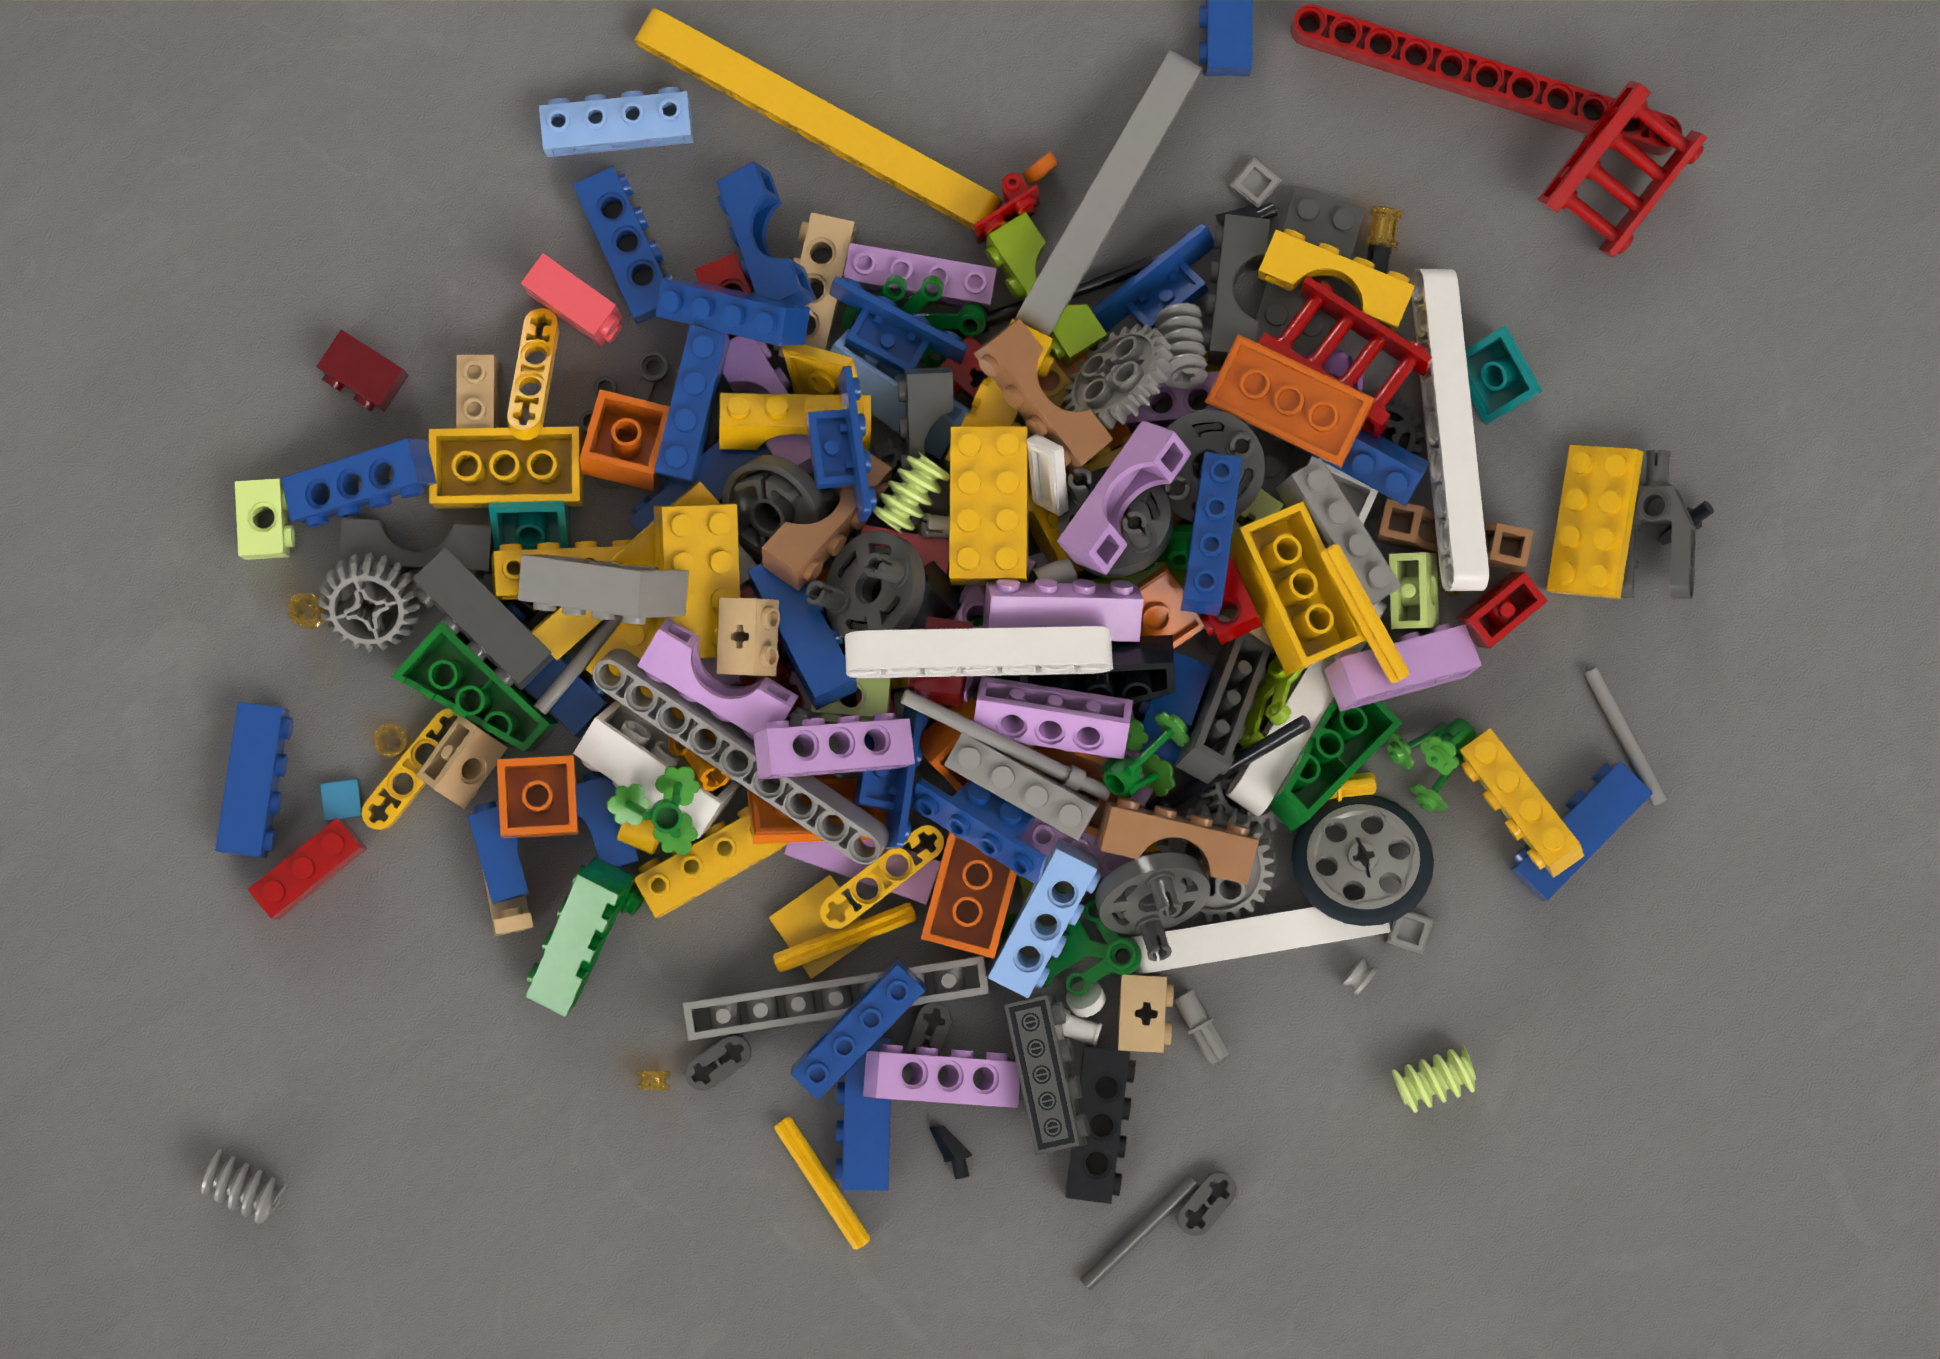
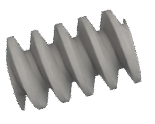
M1178 303L1162 309L1156 315L1154 321L1156 329L1171 345L1169 351L1173 354V358L1168 362L1172 365V369L1163 374L1168 378L1164 383L1175 389L1196 388L1202 385L1208 377L1207 371H1205L1207 362L1204 355L1206 352L1204 345H1202L1204 341V336L1201 332L1203 324L1200 320L1202 314L1200 308L1194 304Z
M221 1148L218 1149L203 1174L201 1180L202 1195L208 1196L215 1190L214 1199L216 1202L222 1203L229 1197V1209L235 1210L242 1204V1216L248 1217L256 1211L255 1223L262 1224L277 1208L285 1193L287 1184L278 1191L274 1190L275 1177L272 1176L263 1184L261 1183L262 1170L259 1169L250 1177L247 1175L249 1163L246 1162L237 1170L234 1168L236 1156L232 1155L223 1163L221 1161L223 1150Z

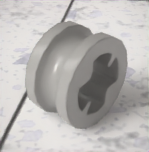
M1362 957L1348 973L1342 984L1353 986L1354 993L1358 995L1375 975L1378 968L1367 966L1366 959Z

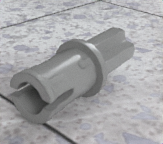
M1194 989L1173 1000V1003L1176 1004L1190 1029L1187 1032L1188 1035L1193 1034L1207 1061L1213 1064L1228 1055V1051L1212 1024L1215 1020L1213 1017L1209 1019Z

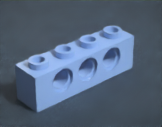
M1058 838L1045 862L1041 879L1033 885L990 966L988 979L1026 998H1029L1034 987L1039 990L1042 988L1050 972L1045 966L1051 955L1058 958L1066 943L1067 937L1063 936V933L1068 923L1073 926L1076 925L1084 909V905L1080 904L1082 897L1086 891L1092 894L1100 880L1102 873L1097 871L1098 857ZM1066 881L1074 887V890L1069 894H1061L1055 889L1054 885L1057 882ZM1041 914H1050L1055 917L1057 922L1052 926H1044L1039 923L1037 917ZM1024 946H1033L1040 954L1035 958H1027L1021 954L1020 949Z

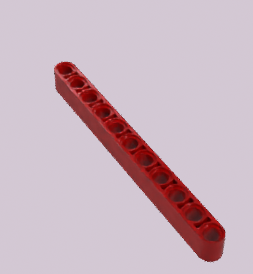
M1308 4L1302 6L1297 10L1291 24L1292 38L1302 46L1584 134H1589L1599 120L1591 121L1587 119L1583 114V107L1592 106L1596 108L1601 118L1616 99L1317 5ZM1306 18L1312 19L1317 23L1318 29L1315 32H1306L1302 30L1299 22ZM1341 29L1347 30L1352 34L1353 41L1347 44L1341 43L1335 38L1334 33ZM1376 40L1382 41L1388 46L1389 51L1382 55L1376 54L1372 51L1370 43ZM1411 51L1418 52L1423 57L1424 63L1418 66L1412 65L1406 60L1405 54ZM1446 62L1455 64L1459 74L1453 77L1445 75L1441 70V64ZM1481 73L1490 75L1493 78L1494 86L1489 88L1481 86L1477 82L1476 75ZM1516 84L1525 86L1529 91V97L1525 99L1516 97L1512 92V86ZM1551 95L1561 97L1564 101V109H1553L1548 104L1547 97ZM1654 111L1682 134L1681 124L1676 118ZM1631 118L1635 125V131H1624L1623 136L1642 152L1662 156L1674 148L1669 143L1658 141L1655 138L1654 131L1638 118L1634 120Z

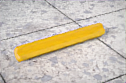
M1334 544L1320 552V558L1389 682L1396 683L1409 675V670L1340 545Z
M905 903L850 924L842 929H837L777 952L773 955V960L777 970L785 972L915 922L917 916L913 905Z
M786 1117L774 1126L776 1133L852 1248L857 1250L869 1243L870 1236L794 1120L791 1117Z

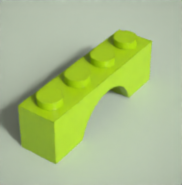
M1026 212L988 234L987 248L985 249L986 256L993 267H1000L1008 278L1005 280V283L1015 299L1021 298L1023 302L1037 280L1035 266L1043 254L1046 241ZM1088 304L1067 305L1049 336L1053 338L1050 353L1056 360L1062 359L1066 367L1087 355L1086 352L1088 350L1094 351L1097 349L1098 342L1101 340L1105 342L1107 333Z

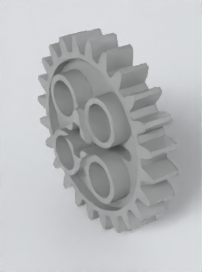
M1135 324L1131 331L1125 326L1122 328L1119 336L1111 332L1109 341L1106 343L1102 340L1098 342V349L1095 352L1088 350L1086 352L1088 359L1076 364L1080 368L1079 372L1070 374L1069 378L1073 383L1067 385L1064 389L1068 393L1063 398V401L1067 404L1065 410L1080 412L1091 409L1101 424L1109 430L1114 428L1116 421L1124 425L1127 421V415L1132 413L1135 417L1138 416V407L1141 405L1149 406V396L1160 393L1157 385L1168 380L1163 373L1172 369V365L1168 362L1173 358V354L1169 351L1171 345L1156 328L1152 329L1148 324L1143 328L1139 324Z
M1220 804L1215 814L1210 813L1207 805L1202 807L1201 815L1213 819V825L1227 828L1229 822L1246 827L1250 826L1251 816L1248 815L1243 820H1238V809L1236 808L1228 816L1224 815L1223 806ZM1191 808L1187 811L1186 819H1190L1191 814H1196ZM1262 825L1250 828L1249 832L1259 840L1248 885L1239 883L1240 885L1237 887H1230L1223 882L1224 879L1216 878L1215 892L1210 893L1204 906L1191 917L1192 919H1195L1200 912L1205 913L1208 923L1212 920L1213 914H1218L1221 921L1226 922L1228 912H1232L1237 919H1240L1242 907L1252 913L1255 908L1254 900L1264 902L1266 895L1264 890H1271L1273 880L1270 877L1275 876L1276 866L1271 863L1274 862L1276 853L1275 851L1268 850L1271 844L1270 838L1259 839L1262 835ZM1176 837L1157 841L1156 848L1159 851H1155L1154 854L1167 852L1187 854L1198 859L1203 865L1199 849L1192 847L1189 844L1190 841ZM1206 872L1209 881L1210 875Z

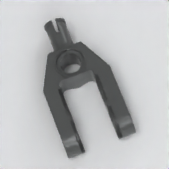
M1655 450L1646 451V483L1638 486L1621 598H1635L1633 593L1635 568H1639V561L1635 558L1636 531H1640V526L1643 524L1655 526L1672 524L1671 597L1691 599L1694 592L1696 527L1679 491L1669 484V457L1671 451L1658 450V453H1656ZM1657 498L1664 499L1665 508L1663 512L1657 516H1650L1648 513L1650 502Z

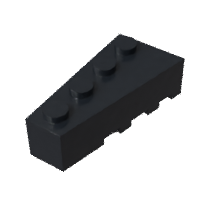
M1173 635L1140 636V642L1111 641L1113 669L1107 672L1096 674L1020 675V683L1133 700V703L1175 693Z

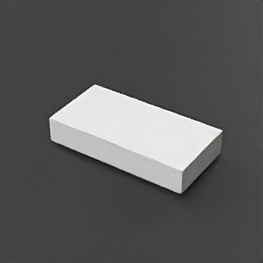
M1035 434L1027 439L1032 501L1044 509L1061 516L1069 511L1063 446Z

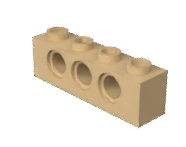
M812 212L809 223L802 222L798 243L804 244L801 258L794 257L793 261L805 268L810 284L816 283L824 288V293L820 298L805 305L810 307L809 320L816 324L814 332L806 336L805 345L828 351L840 300L832 297L829 293L834 278L838 276L843 279L849 244L853 243L856 227L853 221ZM819 248H827L832 252V257L827 263L818 264L811 258L813 252ZM774 345L773 350L779 352L780 362L786 364L782 351L784 346Z

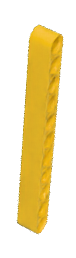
M652 8L634 39V42L639 47L973 231L975 223L999 209L1003 203L1001 198L984 187L658 9Z

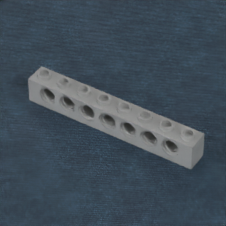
M983 956L909 968L925 983V992L911 1006L989 994ZM883 972L683 1003L688 1041L840 1017Z

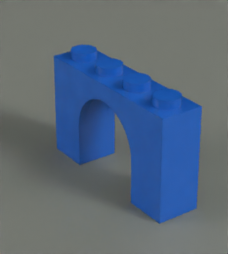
M592 772L584 775V782L576 784L577 815L591 833L598 858L617 868L638 863L636 849L617 841L621 824L615 822V814L609 812L606 806L607 800L611 796L616 795V787L613 785L612 780L601 772ZM495 801L473 807L475 813L467 816L493 905L529 895V889L518 853L519 838L502 839L500 836L499 807L496 806Z

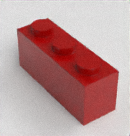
M336 818L248 888V891L271 919L279 920L367 850V848L345 820Z

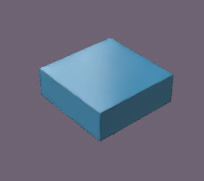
M359 779L320 784L324 821H333L336 818L362 817L363 805Z

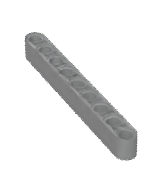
M1172 50L1169 51L1023 302L1015 318L1016 320L1020 318L1028 327L1050 336L1196 83L1203 67Z
M613 649L595 665L592 672L593 680L602 691L859 864H871L879 858L887 846L889 832L882 822L814 776L779 778L780 783H774L769 779L758 780L754 740L746 736L743 729L732 722H723L714 717L710 709L702 704L683 699L675 688L665 682L659 683L647 677L644 670L637 666L641 659L629 651ZM608 664L615 665L620 670L621 676L612 674ZM640 686L649 688L653 698L646 697L641 692ZM671 707L680 709L685 719L677 718L673 714ZM703 729L711 730L716 736V741L708 739ZM735 750L742 751L747 756L748 762L739 760L736 757ZM798 793L807 795L811 799L812 805L803 803L799 799ZM829 815L838 816L843 821L844 826L834 824ZM861 837L871 838L876 847L866 846L862 842Z

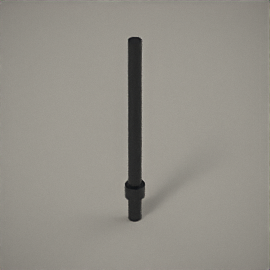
M1150 256L1082 279L1071 299L1114 285L1137 275L1152 263V257ZM1021 300L987 312L988 319L982 333L988 332L991 326L1016 318L1023 301ZM972 319L964 321L968 326H977V323ZM941 329L942 332L950 331L959 337L965 336L959 329Z
M1302 715L1235 754L1234 761L1225 775L1218 774L1209 784L1195 778L1166 796H1157L1146 803L1144 809L1154 811L1155 805L1171 809L1177 807L1310 729L1311 725L1308 718Z

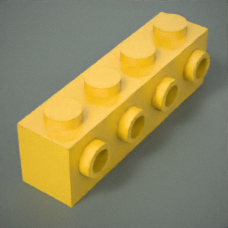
M631 540L612 541V547H597L596 541L575 542V548H560V543L556 542L537 544V549L522 550V544L500 545V551H493L491 555L493 595L498 600H518L521 555L547 554L608 562Z
M1491 728L1460 749L1464 760L1460 765L1462 770L1472 783L1477 780L1486 790L1482 793L1483 797L1495 812L1501 809L1508 819L1504 823L1517 841L1523 838L1531 848L1527 851V854L1539 870L1545 867L1554 878L1584 857L1579 841Z
M749 806L736 813L739 819L726 826L724 821H721L711 826L705 832L706 838L694 845L691 841L692 848L689 853L679 855L673 851L674 856L660 863L658 858H655L640 866L638 870L641 874L634 881L654 917L659 919L787 847L788 843L753 844Z

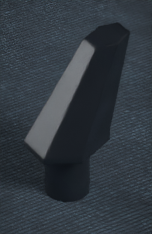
M1270 202L1258 209H1255L1251 204L1247 207L1217 214L1216 219L1223 226L1226 214L1271 219L1278 216L1274 204Z
M1707 501L1702 502L1694 509L1687 507L1696 530L1702 527L1704 519L1714 513L1712 506ZM1672 524L1658 537L1662 545L1671 543Z
M945 1126L929 1127L944 1162L951 1161L955 1179L969 1177L966 1158L971 1157L972 1154Z

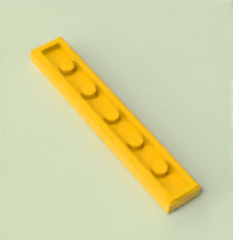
M698 480L670 506L720 503ZM654 520L609 561L623 563V565L656 567ZM558 606L556 611H552L530 632L552 652V656L556 660H559L603 619L592 618L593 611L587 610L585 615L563 614V607Z

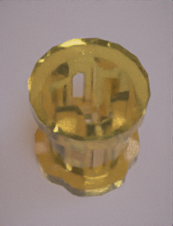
M1385 206L1372 207L1370 215L1373 216L1370 237L1366 238L1365 245L1368 247L1369 245L1374 246V244L1387 246L1392 251L1398 250L1399 243L1396 241L1398 222L1403 217V211Z
M297 593L288 603V615L293 622L303 628L314 629L324 623L320 616L324 608L318 606L319 598L313 594ZM305 603L312 606L311 610L314 614L311 618L303 616L304 611L301 607Z

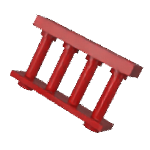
M1634 81L1627 83L1537 199L1547 209L1556 213L1561 208L1563 210L1568 208L1606 238L1599 250L1613 258L1617 253H1623L1630 246L1634 238L1632 236L1634 231L1687 164L1694 163L1699 158L1704 149L1702 144L1707 139L1704 134L1693 130L1684 137L1647 107L1648 102L1646 98L1651 92L1641 83ZM1631 118L1633 120L1638 118L1676 149L1663 167L1623 136L1624 131L1622 129ZM1607 149H1616L1653 179L1639 197L1600 167L1601 162L1599 159ZM1584 178L1586 180L1591 178L1629 208L1616 227L1577 197L1578 192L1576 188Z
M1307 276L1303 281L1300 297L1305 299L1306 302L1279 337H1272L1265 332L1257 343L1354 388V385L1381 349L1400 361L1373 397L1375 401L1361 428L1376 439H1379L1386 429L1390 413L1386 412L1385 406L1412 370L1423 377L1427 374L1432 356L1428 354V351L1421 344L1415 341H1407L1336 295L1333 288L1321 280L1315 281ZM1318 309L1336 319L1337 322L1311 357L1304 358L1293 351L1291 345ZM1351 329L1368 340V343L1344 375L1335 378L1324 371L1323 365Z

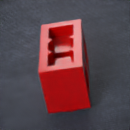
M1230 553L1223 602L1219 616L1208 614L1200 616L1208 636L1216 634L1221 645L1263 626ZM1226 609H1236L1238 611L1235 619L1229 622L1220 621L1219 617Z

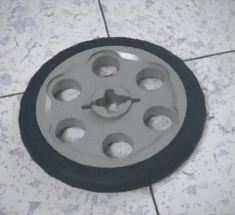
M1361 795L1344 797L1340 802H1338L1337 798L1328 800L1307 822L1299 826L1293 840L1291 861L1293 874L1301 892L1314 907L1326 916L1345 924L1358 926L1383 925L1401 918L1414 909L1426 895L1433 877L1434 857L1432 845L1424 828L1406 809L1381 796ZM1367 818H1374L1381 823L1382 830L1377 834H1369L1362 829L1361 823ZM1331 826H1338L1345 831L1346 838L1341 842H1332L1326 837L1325 831ZM1395 843L1403 844L1408 848L1409 856L1402 860L1395 859L1390 855L1388 848ZM1358 847H1360V853H1363L1365 858L1371 857L1367 866V872L1361 861H1355ZM1323 859L1331 860L1335 863L1337 871L1330 876L1320 874L1316 869L1318 861ZM1384 877H1393L1398 880L1401 888L1395 893H1386L1380 887V880ZM1348 885H1357L1363 890L1364 897L1356 902L1350 901L1344 896L1343 889Z

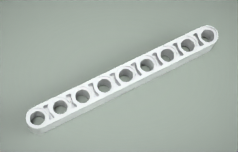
M1415 269L1411 278V284L1415 285L1411 298L1416 342L1421 344L1428 351V354L1432 356L1427 374L1424 377L1420 375L1428 461L1430 462L1429 471L1441 583L1445 591H1484L1489 581V567L1458 278L1453 269Z

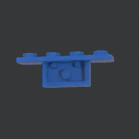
M1201 223L1194 230L1185 233L1180 241L1166 252L1157 255L1151 264L1137 275L1128 278L1123 286L1095 305L1092 312L1105 332H1108L1129 314L1142 328L1148 324L1154 329L1156 328L1154 322L1156 315L1162 309L1178 303L1193 304L1209 291L1206 283L1190 268L1192 264L1213 249V237L1209 228L1204 223Z
M838 276L834 278L829 294L860 311L858 318L846 337V344L904 374V369L917 368L927 348L959 364L963 362L968 345L964 344L962 338L950 331L942 332L930 326V322L923 316L915 313L908 314L898 309L892 300L884 296L876 297L864 291L863 286L853 279H842Z
M845 366L838 377L842 409L808 412L806 421L816 489L854 486L858 520L861 522L868 520L872 509H876L877 501L874 486L868 485L867 473L871 472V457L869 450H863L862 436L866 435L865 417L863 413L858 414L856 400H860L861 397L860 382L858 377H853L852 367Z
M904 705L902 719L910 718L915 764L900 769L858 772L853 802L856 805L888 811L886 828L889 832V841L885 849L890 850L903 848L910 835L911 823L908 820L910 805L915 800V769L919 766L922 758V747L919 746L920 736L928 719V716ZM866 734L864 739L865 745L869 750L873 751L874 740L869 734Z
M921 779L916 784L914 791L915 800L912 807L921 815L930 818L949 830L953 835L962 838L981 850L985 855L999 861L1017 875L1026 878L1034 884L1041 879L1046 855L1020 839L1034 824L1035 817L971 780L953 797L924 779Z

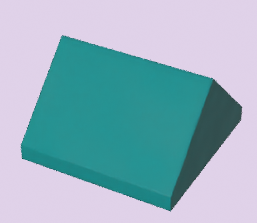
M1506 325L1465 350L1471 401L1485 425L1530 402L1543 391Z
M565 501L489 503L494 551H500L499 546L503 544H522V550L537 549V544L547 542L560 543V548H571L570 507Z

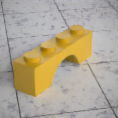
M1285 229L1284 232L1275 230L1258 271L1259 279L1293 292L1303 283L1307 276L1310 278L1318 276L1337 278L1353 289L1359 299L1361 311L1393 332H1397L1415 288V285L1409 283L1410 279L1407 276L1395 271H1389L1388 274L1375 270V264L1360 257H1354L1353 260L1339 255V249L1329 244L1320 243L1319 246L1308 243L1305 241L1306 237L1291 229Z
M720 393L719 449L757 450L764 442L777 436L789 434L809 436L806 421L807 413L842 409L841 395ZM861 395L860 400H856L858 414L863 413L866 422V435L862 436L863 449L870 452L871 395Z

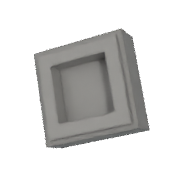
M1253 157L1230 184L1229 188L1247 203L1252 204L1255 209H1258L1280 185L1282 180Z
M1410 911L1401 918L1392 921L1391 932L1388 933L1385 943L1423 955L1434 919Z

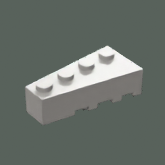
M547 554L521 555L518 600L533 602V609L556 611V606L563 607V614L585 615L587 610L593 611L592 618L615 620L616 615L623 616V623L646 624V618L685 616L689 570H659V567L623 565V563L590 561V559Z

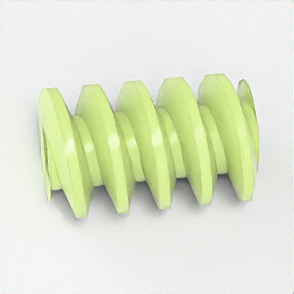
M919 452L920 458L907 456L906 460L912 468L911 471L899 468L897 472L903 480L902 483L890 480L888 485L894 494L880 493L879 497L885 506L883 508L876 506V509H872L876 516L901 534H903L900 530L901 528L914 530L915 525L909 518L910 516L923 518L924 513L919 507V503L928 506L933 504L928 491L938 494L942 492L936 480L950 481L949 473L921 452Z
M1464 1045L1461 1046V1057L1453 1049H1449L1447 1051V1062L1439 1054H1435L1433 1056V1067L1426 1060L1421 1059L1418 1062V1072L1410 1064L1404 1066V1077L1397 1070H1392L1404 1105H1408L1414 1113L1418 1112V1100L1421 1099L1428 1108H1431L1432 1095L1436 1094L1443 1103L1447 1102V1090L1449 1089L1457 1098L1461 1097V1085L1463 1084L1471 1093L1475 1092L1476 1076Z

